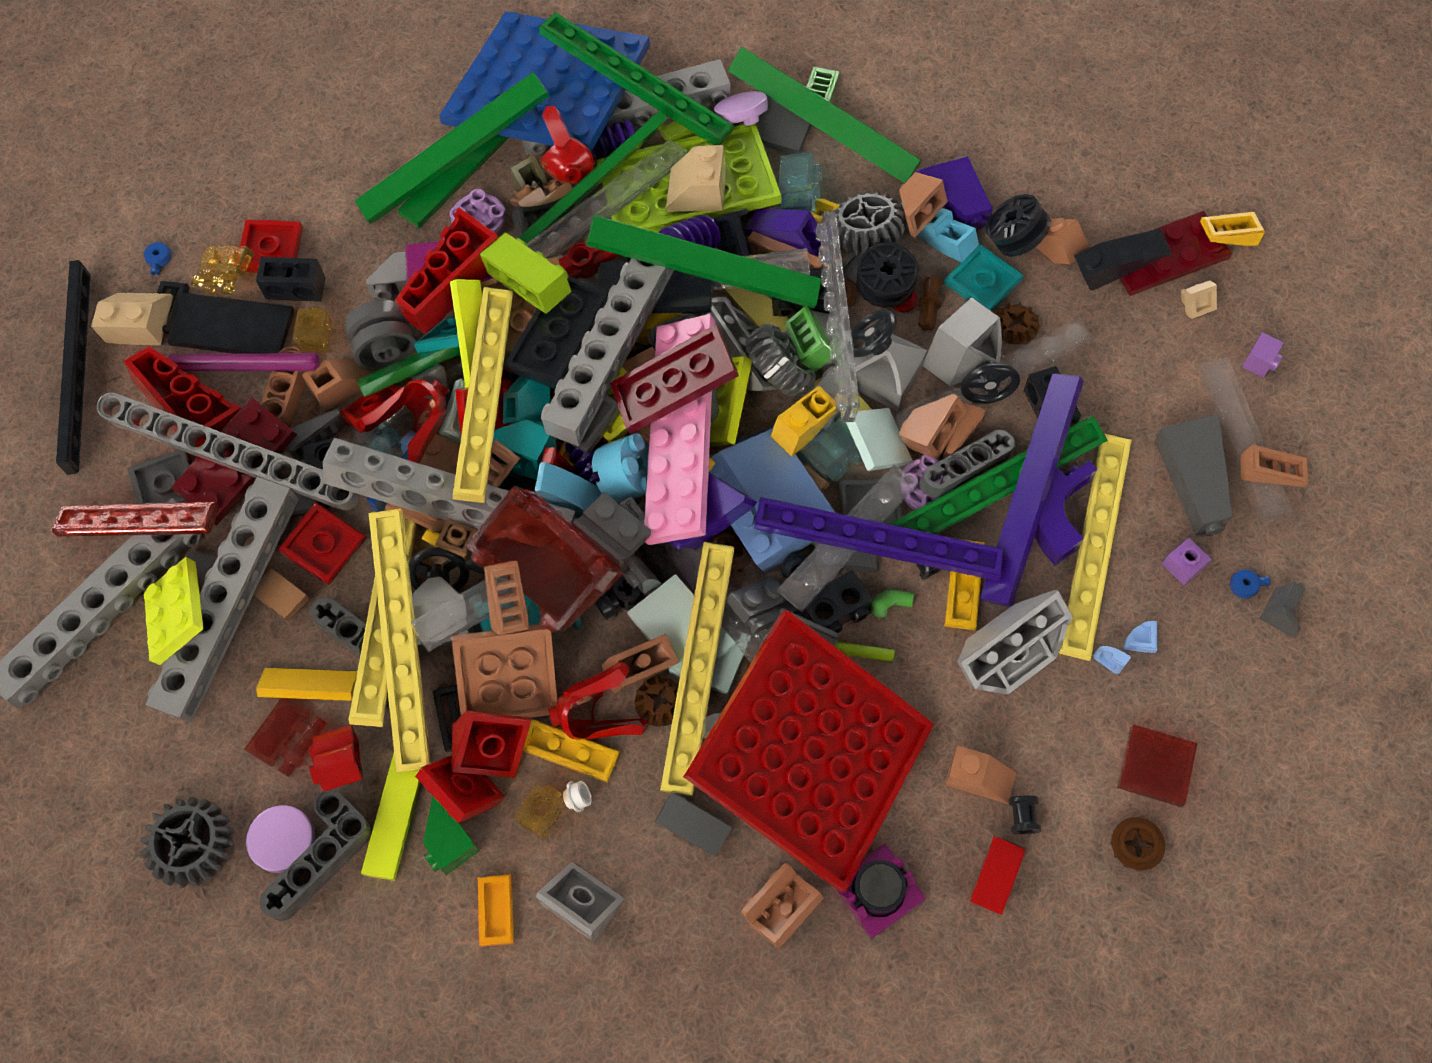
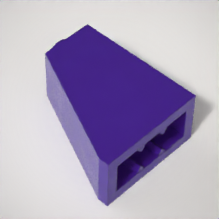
M968 156L916 170L917 173L943 180L948 202L942 208L952 211L953 220L974 227L976 230L986 226L993 208Z
M757 209L744 228L748 236L754 231L822 258L826 262L833 252L832 247L810 210Z
M708 472L706 535L670 541L668 543L681 551L685 547L697 550L703 546L704 542L711 540L753 509L757 501Z

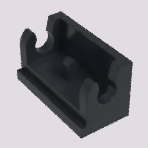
M747 208L713 218L721 234L720 245L722 251L752 259L747 237L740 220V216L748 214ZM762 258L756 259L757 261L763 262Z

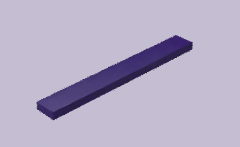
M1052 374L997 544L998 548L1004 549L1001 577L998 581L986 579L980 597L985 602L1007 607L1013 606L1084 380L1080 376Z
M763 497L759 499L754 529L995 581H998L1001 577L1004 553L1002 548Z

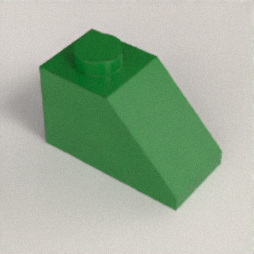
M433 796L423 844L428 850L424 857L435 872L441 869L447 876L477 854L479 850L461 824H458Z

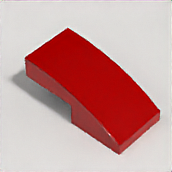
M994 835L973 889L970 902L1002 915L1026 849Z

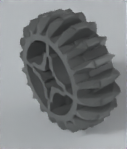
M879 191L875 194L867 192L865 195L857 193L854 198L846 197V202L838 203L840 208L834 209V216L830 217V228L834 242L838 244L839 249H845L846 253L854 251L856 256L879 243L890 242L898 244L899 238L904 237L906 229V216L902 204L898 203L897 198H891L890 194L882 196Z
M764 323L760 328H756L745 342L746 351L749 354V359L754 362V367L758 368L768 383L770 382L774 385L775 389L780 390L783 394L792 398L799 397L802 393H806L817 379L816 372L801 363L791 338L786 332H782L779 327Z
M189 797L186 803L183 799L176 798L175 808L169 804H163L165 813L163 815L152 813L153 818L157 821L154 825H144L145 829L150 832V835L140 838L141 843L148 846L140 851L141 856L149 858L144 863L145 867L153 870L152 876L158 880L163 878V883L168 886L176 883V886L185 888L188 882L192 886H199V875L207 881L211 880V873L209 871L211 868L218 872L222 871V866L217 863L219 858L224 860L230 859V855L224 852L223 849L234 846L232 840L224 838L234 833L233 828L225 826L230 821L228 816L221 814L222 809L219 806H211V802L207 799H202L199 802L197 798ZM186 819L181 827L172 829L177 823ZM205 820L210 829L209 844L205 843L202 839L205 829L202 826ZM176 838H180V839H182V840H184V839L190 840V839H191L193 842L197 843L198 845H193V844H190V843H189V845H188V844H183V845H182V843H181L180 841H178ZM165 840L171 843L169 853L171 858L169 862H167L164 855ZM203 854L194 863L184 866V864H188L193 856Z

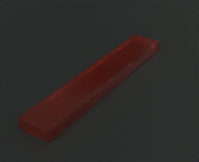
M215 502L62 506L51 532L57 537L210 534L220 508Z

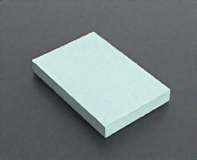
M675 574L629 610L627 615L649 641L661 635H667L679 661L672 668L680 676L694 594ZM722 626L715 662L736 646V642Z

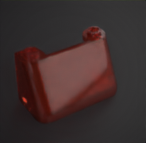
M513 486L465 545L473 553L470 556L471 559L482 568L517 561L523 593L541 608L539 610V614L542 616L540 622L553 633L556 631L564 632L624 573L615 562L542 497L530 490ZM510 574L505 575L509 580L511 579Z

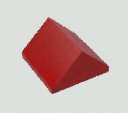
M466 711L452 724V772L515 778L531 724L530 717Z

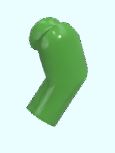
M887 589L873 597L871 614L875 617L883 618L887 615V609L893 605L912 608L914 592Z

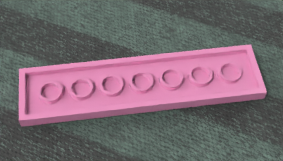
M711 314L657 326L655 357L715 325V319ZM712 391L650 425L644 525L651 530L650 537L645 541L648 545L706 535Z

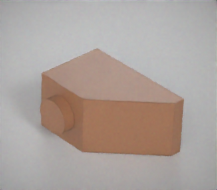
M915 172L899 189L910 235L916 237L948 202L943 180Z
M955 394L949 395L913 409L908 419L903 422L898 435L908 448L938 460L968 409L959 396Z
M664 634L610 657L601 666L603 671L618 662H624L628 666L629 671L625 680L620 686L612 688L613 693L616 694L678 664L679 661L667 635Z
M957 745L952 755L945 785L1009 804L1016 772L991 755Z

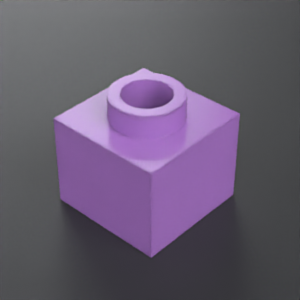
M1262 332L1242 368L1264 378L1269 369L1275 371L1283 355L1278 354L1283 342Z
M1188 538L1165 558L1162 565L1185 586L1204 570L1212 559Z

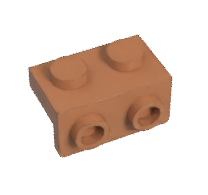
M785 862L771 874L768 882L759 892L748 899L741 913L759 934L779 949L824 898L818 890L798 876L790 864Z

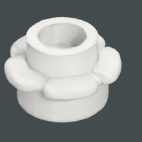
M569 781L567 783V789L563 791V799L569 809L581 812L585 807L591 805V793L585 782L578 781L574 783Z

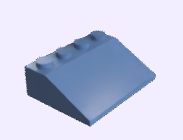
M773 428L712 456L711 459L716 464L710 471V473L757 501L753 509L732 523L731 526L756 565L764 573L774 569L783 563L788 555L796 554L811 544L812 541L754 529L760 497L834 512L797 455L794 454L791 457L770 437Z

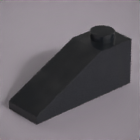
M1159 228L1101 242L1074 255L1091 291L1171 255L1172 252Z

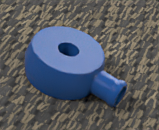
M160 242L148 245L144 251L145 261L151 266V275H155V272L157 275H160V267L165 266L171 260L170 249Z
M1240 570L1234 573L1230 579L1232 592L1244 599L1255 596L1259 592L1260 586L1270 585L1269 576L1258 577L1250 570Z

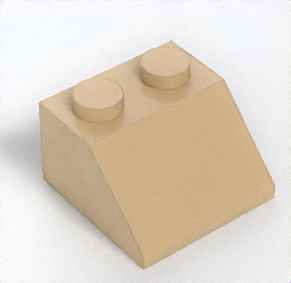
M723 145L695 146L671 167L666 203L667 212L723 211L727 172Z
M116 293L98 302L91 327L105 343L161 345L164 336L162 327L167 324L173 296L172 294Z

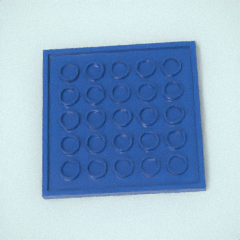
M505 11L439 117L441 124L457 127L530 73L534 72L550 96L497 135L553 146L554 142L542 114L546 106H555L564 120L570 137L577 139L592 151L626 89L540 35L539 26L547 20L546 18ZM575 24L638 65H640L650 47L649 36Z

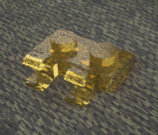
M207 246L197 269L201 273H196L192 277L191 285L202 286L204 281L202 292L212 294L216 287H221L223 282L221 293L232 294L235 290L237 278L244 277L254 252L247 246Z

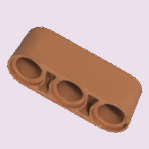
M286 347L279 353H301V351L295 347ZM272 371L261 401V405L274 416L280 414L277 418L289 428L293 423L306 384L302 374L307 371Z

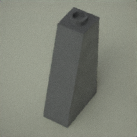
M1218 414L1161 428L1155 443L1195 534L1198 535L1206 532L1207 536H1213L1221 533L1232 518V508Z

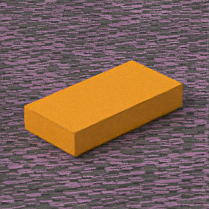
M512 875L477 877L479 946L514 944Z

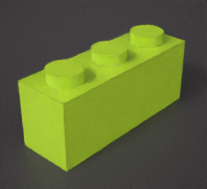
M505 232L480 253L486 271L490 276L545 314L571 293L567 280L569 276L566 270L559 264L554 265L549 262L541 252H534L528 248L520 238L515 239Z

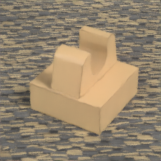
M1211 280L1181 290V300L1185 305V312L1189 318L1193 319L1217 310V285Z

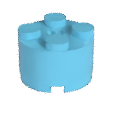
M639 433L600 446L593 455V473L598 471L600 481L596 482L602 494L605 492L617 503L646 495L649 444Z

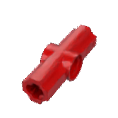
M577 243L570 247L568 254L558 259L569 277L588 279L597 273L600 262H609L620 255L586 246V243ZM588 258L584 263H579L582 259Z

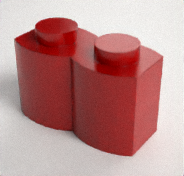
M352 724L313 736V745L309 746V754L314 765L309 766L313 783L315 785L320 784L323 792L363 779L361 749Z

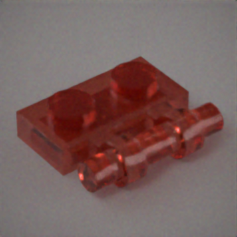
M281 698L244 750L270 767H273L280 757L283 758L285 761L278 771L289 777L296 767H301L305 761L303 759L304 755L309 750V746L313 744V736L320 734L327 723L316 716L310 726L305 725L304 723L310 716V713L289 699ZM299 733L302 737L292 751L287 749L292 739Z

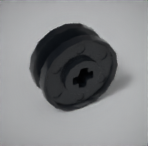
M1016 195L1003 202L991 214L986 224V234L1003 255L1009 257L1020 256L1031 251L1041 243L1048 234L1051 220L1050 216L1033 195Z
M890 242L879 243L868 248L860 257L856 277L857 289L863 299L874 306L882 308L897 307L907 302L913 295L919 271L916 258L911 251L902 245Z

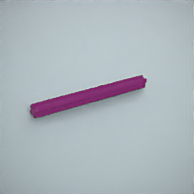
M315 353L170 354L167 357L183 371H316L321 365L319 356Z

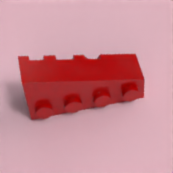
M460 207L454 213L455 219L450 227L445 226L441 232V240L434 250L430 249L425 255V263L421 269L415 270L395 299L406 320L425 335L454 308L450 281L465 279L480 280L481 282L489 275L480 253L496 241L499 236Z
M150 346L124 360L132 381L157 409L219 432L241 409L234 402L230 403L224 399L222 394L216 390H211L200 383V380L191 373L187 374L181 370L176 363ZM173 425V430L177 432L178 426ZM206 435L200 436L196 440V447H200L205 443Z

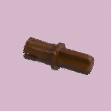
M934 275L926 277L923 297L919 299L921 310L918 326L923 331L935 328L937 311L942 305L940 293L943 280Z

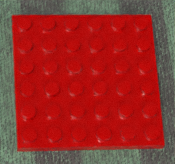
M786 610L780 614L683 777L840 892H846L928 738L934 723L790 611Z

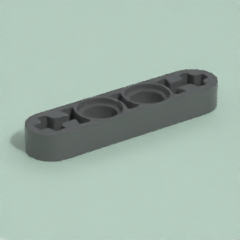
M1003 430L993 431L933 464L924 471L920 480V488L926 495L931 497L944 495L1007 459L1015 446L1013 436ZM995 444L999 445L994 451L992 450ZM971 453L982 454L986 461L975 460ZM950 465L960 466L964 473L957 474L953 472ZM943 475L941 482H937V480L940 479Z

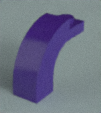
M1090 461L1081 467L1078 465L1073 466L1065 474L1059 468L1055 470L1035 533L1039 547L1054 566L1077 551L1084 539L1068 521L1064 512V501L1092 481L1097 468Z

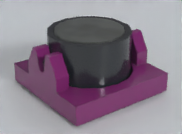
M886 844L863 859L846 892H840L835 889L870 939H873L926 899L915 885V879L911 871L905 869L904 862L900 858L895 857Z

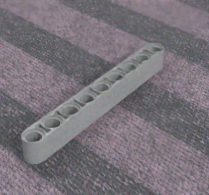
M106 393L97 402L96 407L99 415L117 427L249 476L259 477L288 487L295 493L341 510H350L359 502L360 495L350 491L346 499L337 500L336 495L340 488L323 483L322 469L117 393ZM121 404L120 411L115 415H111L112 409L116 405ZM149 414L148 422L140 426V419ZM177 425V432L168 437L169 428ZM206 435L205 443L200 447H196V440L200 436ZM229 446H234V453L230 457L224 458L225 449ZM263 456L261 466L253 469L252 461L256 457ZM292 467L291 475L286 479H280L282 469ZM315 477H320V485L316 489L309 490V481Z

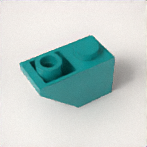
M520 376L504 393L503 424H514L525 419L534 423L539 422L544 406L547 403H551L550 387Z

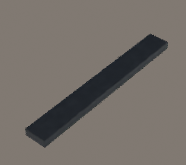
M80 260L69 261L56 464L67 475L77 474L80 464L91 280L90 273Z

